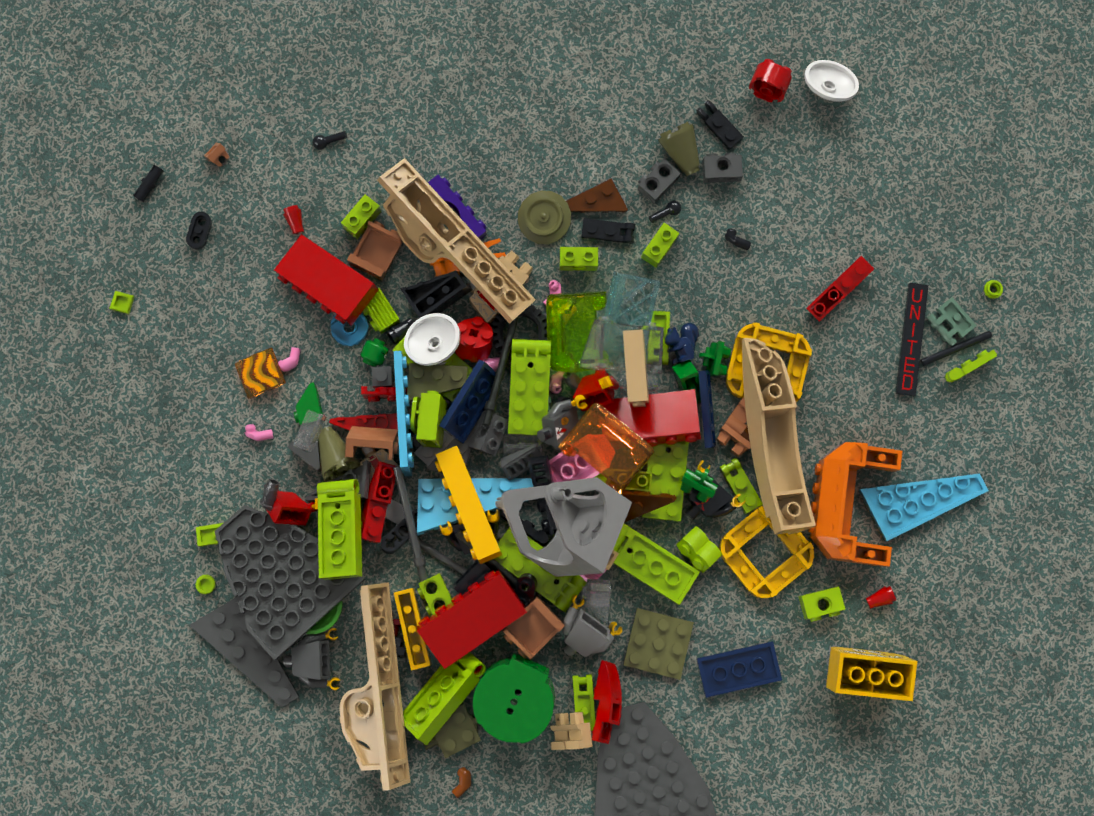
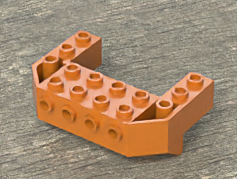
M845 442L822 458L819 464L816 463L815 475H817L816 483L814 482L812 488L815 498L814 502H811L816 526L808 529V532H810V538L826 559L890 567L892 547L857 542V537L850 536L857 470L870 468L891 472L899 471L902 460L901 450L868 446V443Z

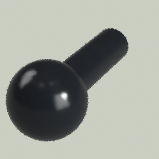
M343 131L326 137L317 135L313 138L312 143L316 149L322 150L327 144L346 139L347 133Z
M675 200L670 201L666 208L649 216L650 222L653 223L669 214H679L681 211L680 203Z

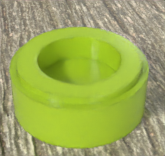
M201 575L196 580V589L201 594H210L216 588V581L210 575Z

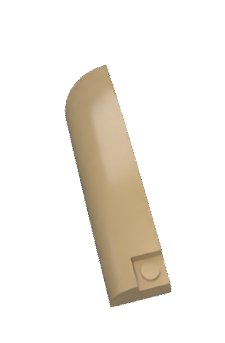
M743 338L742 366L746 418L752 458L766 518L771 519L774 535L802 532L815 527L816 524L801 466L795 412L797 405L787 368L780 355L775 350L772 351L765 346L766 343L753 338Z

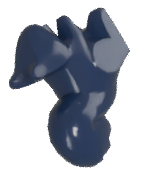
M685 323L680 330L681 337H679L675 327L672 330L670 328L667 330L665 344L671 346L667 352H675L676 354L672 364L694 359L695 342H697L699 337V330L695 324Z

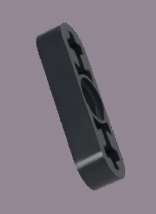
M418 509L412 511L414 520L415 515L417 516ZM405 518L383 537L381 549L384 553H395L410 539L409 535L401 536L398 532L401 527H407ZM393 534H395L397 540L393 543L394 548H386V541L392 542L395 539Z

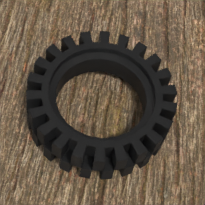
M531 304L518 317H527L536 324L539 332L537 340L549 341L550 325L545 314H542L540 309H536ZM500 313L495 316V320L492 323L493 345L499 355L502 353L505 342L503 329L508 322ZM511 347V349H510V353H509V356H508V360H510V362H511L512 347Z

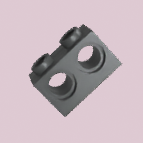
M665 158L661 162L657 161L651 167L652 172L648 176L644 174L638 181L639 186L637 190L653 204L666 193L679 179L681 174ZM666 171L669 176L662 177L659 172ZM653 184L656 189L649 190L646 185Z

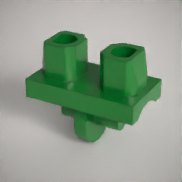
M712 342L710 347H706L705 353H699V358L703 359V366L706 367V371H710V377L725 376L727 374L728 368L726 365L721 364V359H728L731 349L724 346L725 342Z
M687 468L681 480L682 485L680 489L690 493L692 488H695L699 491L696 497L705 503L710 497L713 498L718 485L712 482V477L708 476L709 469L706 468L704 472L696 469L693 472Z

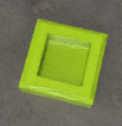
M115 291L109 309L129 315L134 296Z

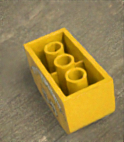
M831 647L826 688L840 694L913 701L918 661L888 652Z

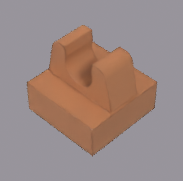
M217 142L204 155L208 161L217 166H222L218 160L220 156L226 159L229 158L225 148Z

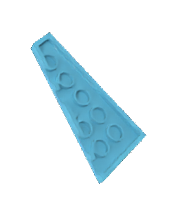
M393 351L400 468L404 476H412L414 457L410 448H413V438L411 433H409L411 418L410 414L407 413L409 395H406L405 387H408V376L404 375V368H407L406 356L403 357L402 351Z
M980 474L859 489L885 542L989 491Z
M471 478L485 513L487 510L494 512L498 509L495 501H500L497 498L501 497L505 491L533 487L531 478H513L511 480H508V478ZM418 479L417 536L429 530L440 529L439 525H448L447 521L451 524L459 523L455 515L459 513L457 507H452L448 497L451 496V492L449 489H445L441 479Z

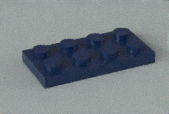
M482 360L477 362L439 424L443 430L462 444H464L484 411L496 372Z
M773 641L696 658L705 697L782 680Z

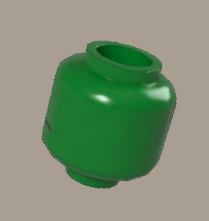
M374 338V341L367 340L360 353L361 358H363L362 362L373 367L383 365L389 351L384 346L385 342Z

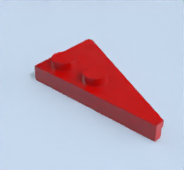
M361 386V394L364 399H368V402H380V399L385 398L389 402L396 401V387L375 388V391H368L367 386Z
M397 413L337 417L329 421L330 424L350 431L352 426L398 430Z

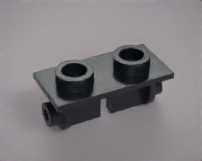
M539 498L537 508L543 519L541 520L542 530L547 535H552L553 531L556 533L557 527L545 498Z

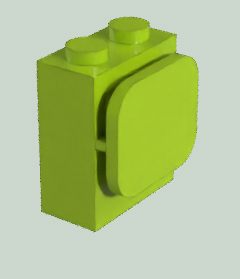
M437 391L421 393V399L419 397L413 398L410 428L417 435L416 439L423 447H443L444 430L439 424L446 415L447 402Z

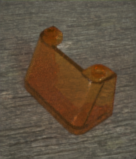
M598 403L591 405L558 446L562 453L568 457H574L578 454L607 478L606 484L622 494L654 454L653 448L645 440Z

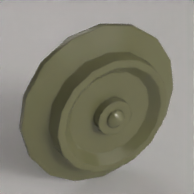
M538 191L530 194L522 202L518 210V224L521 232L528 240L537 244H551L559 241L567 233L571 225V211L568 203L561 195L552 191Z

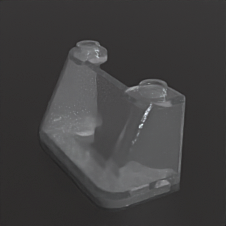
M598 316V319L593 322L580 360V368L626 373L623 331L643 329L647 374H660L662 369L664 327H657L656 323L645 322L644 326L613 323L608 316Z

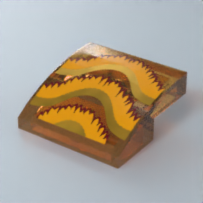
M268 348L235 363L248 399H252L266 391H272L286 383L273 348Z

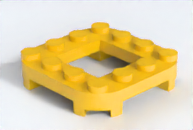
M760 323L744 326L738 332L734 341L726 374L727 390L737 398L742 399L744 397L742 339L753 338L766 343L765 346L770 349L790 354L787 372L794 398L797 402L803 393L802 388L806 371L812 355V349L807 340L799 333L793 334L762 326Z
M763 506L754 510L727 532L720 541L719 549L722 552L721 557L752 595L758 598H771L812 566L814 547L801 532L776 534L793 555L763 578L740 549L767 525L773 530L771 519L766 518Z

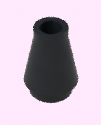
M408 318L389 327V330L386 332L387 336L394 344H397L404 338L413 321Z

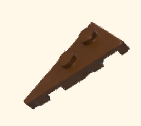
M612 178L566 200L571 212L625 213L628 211Z
M622 490L618 492L632 502L624 523L673 503L677 499L675 495L667 493L650 495V492L642 491L630 492Z

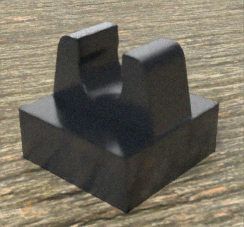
M395 636L397 657L405 658L406 648L401 647L403 639Z

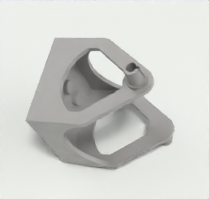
M599 478L554 482L545 486L507 490L501 497L497 498L500 501H495L496 507L504 511L520 553L555 577L604 573L632 504L631 501ZM591 490H596L600 493L595 496H581L574 494ZM545 498L557 531L547 546L540 550H535L530 546L519 516V510L524 501Z

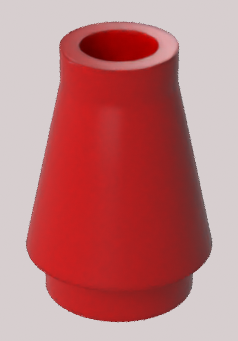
M298 205L284 208L283 216L293 234L304 232L302 213Z
M884 586L867 597L866 601L869 608L872 609L874 607L893 604L892 602L896 601V597L891 586Z

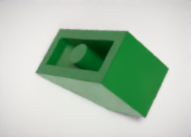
M687 360L673 366L672 369L680 391L695 389L697 404L701 403L699 374L691 361Z
M314 382L310 383L295 406L294 418L296 423H299L302 427L325 422L317 386Z

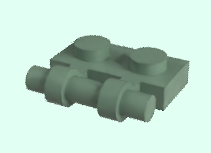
M953 297L936 309L941 315L939 318H936L933 313L927 317L931 323L930 326L933 329L936 328L942 335V340L944 342L947 341L950 346L957 343L953 337L954 334L963 338L977 326ZM944 320L952 328L950 331L941 324Z

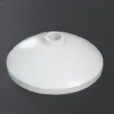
M814 61L807 66L804 73L805 82L810 90L817 96L829 101L841 102L850 100L859 89V82L855 74L844 65L834 61Z
M441 313L425 315L416 320L408 329L404 338L405 351L409 358L419 365L431 366L442 363L456 351L460 342V329L455 320L448 315Z

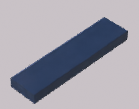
M698 371L705 448H712L716 446L710 371Z

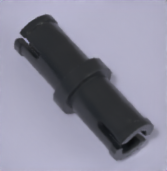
M153 164L147 176L142 178V183L133 196L144 202L151 189L156 187L155 183L164 171Z

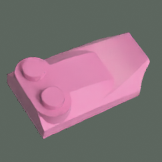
M588 434L550 459L553 482L594 478L609 468L616 453L605 435Z

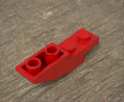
M860 256L806 309L820 322L874 268Z
M381 461L377 464L369 486L368 499H365L361 515V521H363L361 527L362 540L380 543L387 505L391 504L396 478L393 467H396V465Z
M601 660L597 683L594 688L593 699L599 701V706L596 711L595 726L592 730V740L609 744L612 726L620 725L622 692L616 665Z

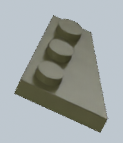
M409 363L407 387L409 402L413 401L414 397L421 398V393H427V391L445 393L461 389L467 380L468 367L448 365L424 366Z

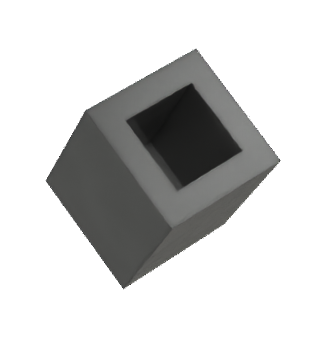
M391 366L372 367V386L374 390L378 387H394L393 369Z

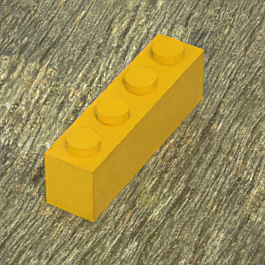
M410 588L393 592L411 670L431 666L428 646L417 632L421 615L415 589Z

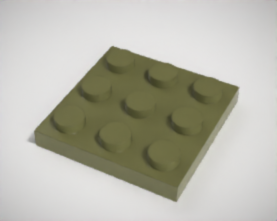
M637 608L623 665L680 680L694 622Z

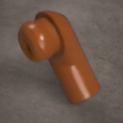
M461 767L457 771L459 785L452 790V793L457 798L471 786V773L465 767Z

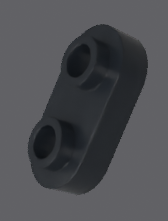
M197 212L191 219L186 242L192 249L199 250L206 245L212 226V220L207 213ZM201 220L206 221L204 225H199V222ZM199 237L200 241L198 243H194V239Z
M524 573L519 577L515 588L518 598L525 602L523 604L525 608L535 599L537 579L529 573Z

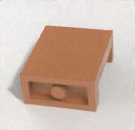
M368 221L365 233L354 253H350L347 261L350 265L383 281L403 241L397 231L393 229L389 231L384 228L383 224L374 221V223Z
M352 426L346 437L345 457H354L358 447L388 449L389 460H393L394 455L398 454L399 450L398 430Z
M538 597L526 607V614L503 630L505 633L503 637L511 645L515 643L519 647L517 650L519 654L525 659L528 657L530 660L565 627L564 623Z

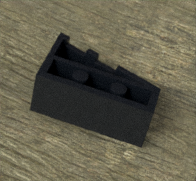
M458 271L434 277V279L422 281L413 286L400 288L419 318L428 314L443 312L473 290L464 275Z

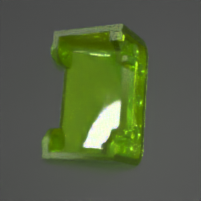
M606 291L555 293L547 297V339L551 341L550 368L552 370L575 373L608 368V354L604 349L598 348L597 311L603 310L606 306Z

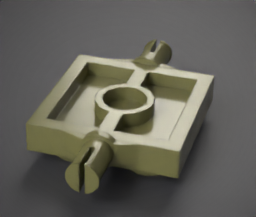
M464 704L459 706L429 742L432 744L426 746L425 749L427 750L437 745L442 750L445 758L481 741L477 732L478 723L476 718L468 713Z

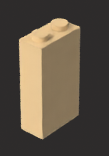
M643 329L623 331L628 403L633 404L634 407H645V403H649L644 332Z

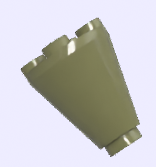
M686 122L677 127L678 131L672 133L671 130L660 134L661 138L658 141L682 173L684 172L688 176L700 170L698 167L700 163L694 126Z
M325 427L318 432L321 474L324 481H331L338 476L344 475L350 469L355 470L360 467L355 455L354 457H345L346 444L332 427Z

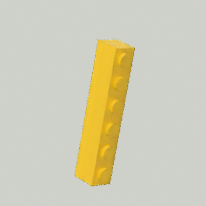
M454 446L435 454L438 460L435 461L438 472L442 471L445 477L441 479L446 490L449 489L451 492V496H448L452 507L456 506L459 512L455 514L460 525L464 524L466 529L463 531L466 542H471L473 548L470 549L473 559H478L479 563L483 564L502 556L459 448Z

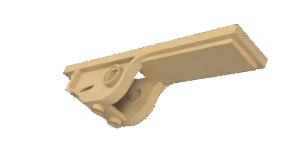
M405 158L378 178L377 181L390 194L383 207L395 224L404 244L420 260L426 263H434L439 258L444 257L452 261L509 324L535 301V298Z
M388 582L361 586L360 595L369 680L364 687L346 692L340 702L342 732L347 742H350L357 757L356 761L361 771L381 770L380 781L383 790H391L411 782ZM359 740L367 744L370 749L359 743Z

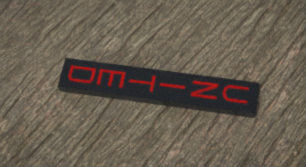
M908 284L895 394L916 396L929 285Z

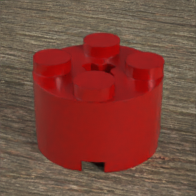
M765 59L764 62L757 65L750 81L749 89L751 90L752 88L754 90L753 95L771 103L773 100L781 102L791 83L792 71L788 67L776 64L771 59Z
M478 316L458 323L460 342L455 351L456 355L462 360L465 358L474 363L487 359L492 350L493 342L491 326L482 317Z

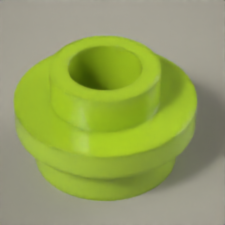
M990 280L984 285V293L988 298L996 299L1002 295L1003 286L997 280ZM990 287H994L996 292L992 293Z

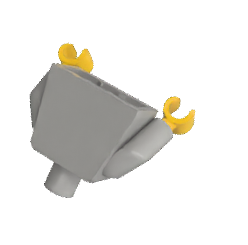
M574 595L571 600L573 606L569 608L564 619V642L567 644L564 647V652L568 656H573L578 652L584 657L604 652L615 639L614 636L622 633V627L614 631L615 626H617L616 622H611L609 628H607L584 610L580 609L578 611V607L583 606L585 601L582 598L581 602L576 604L575 599L577 595Z

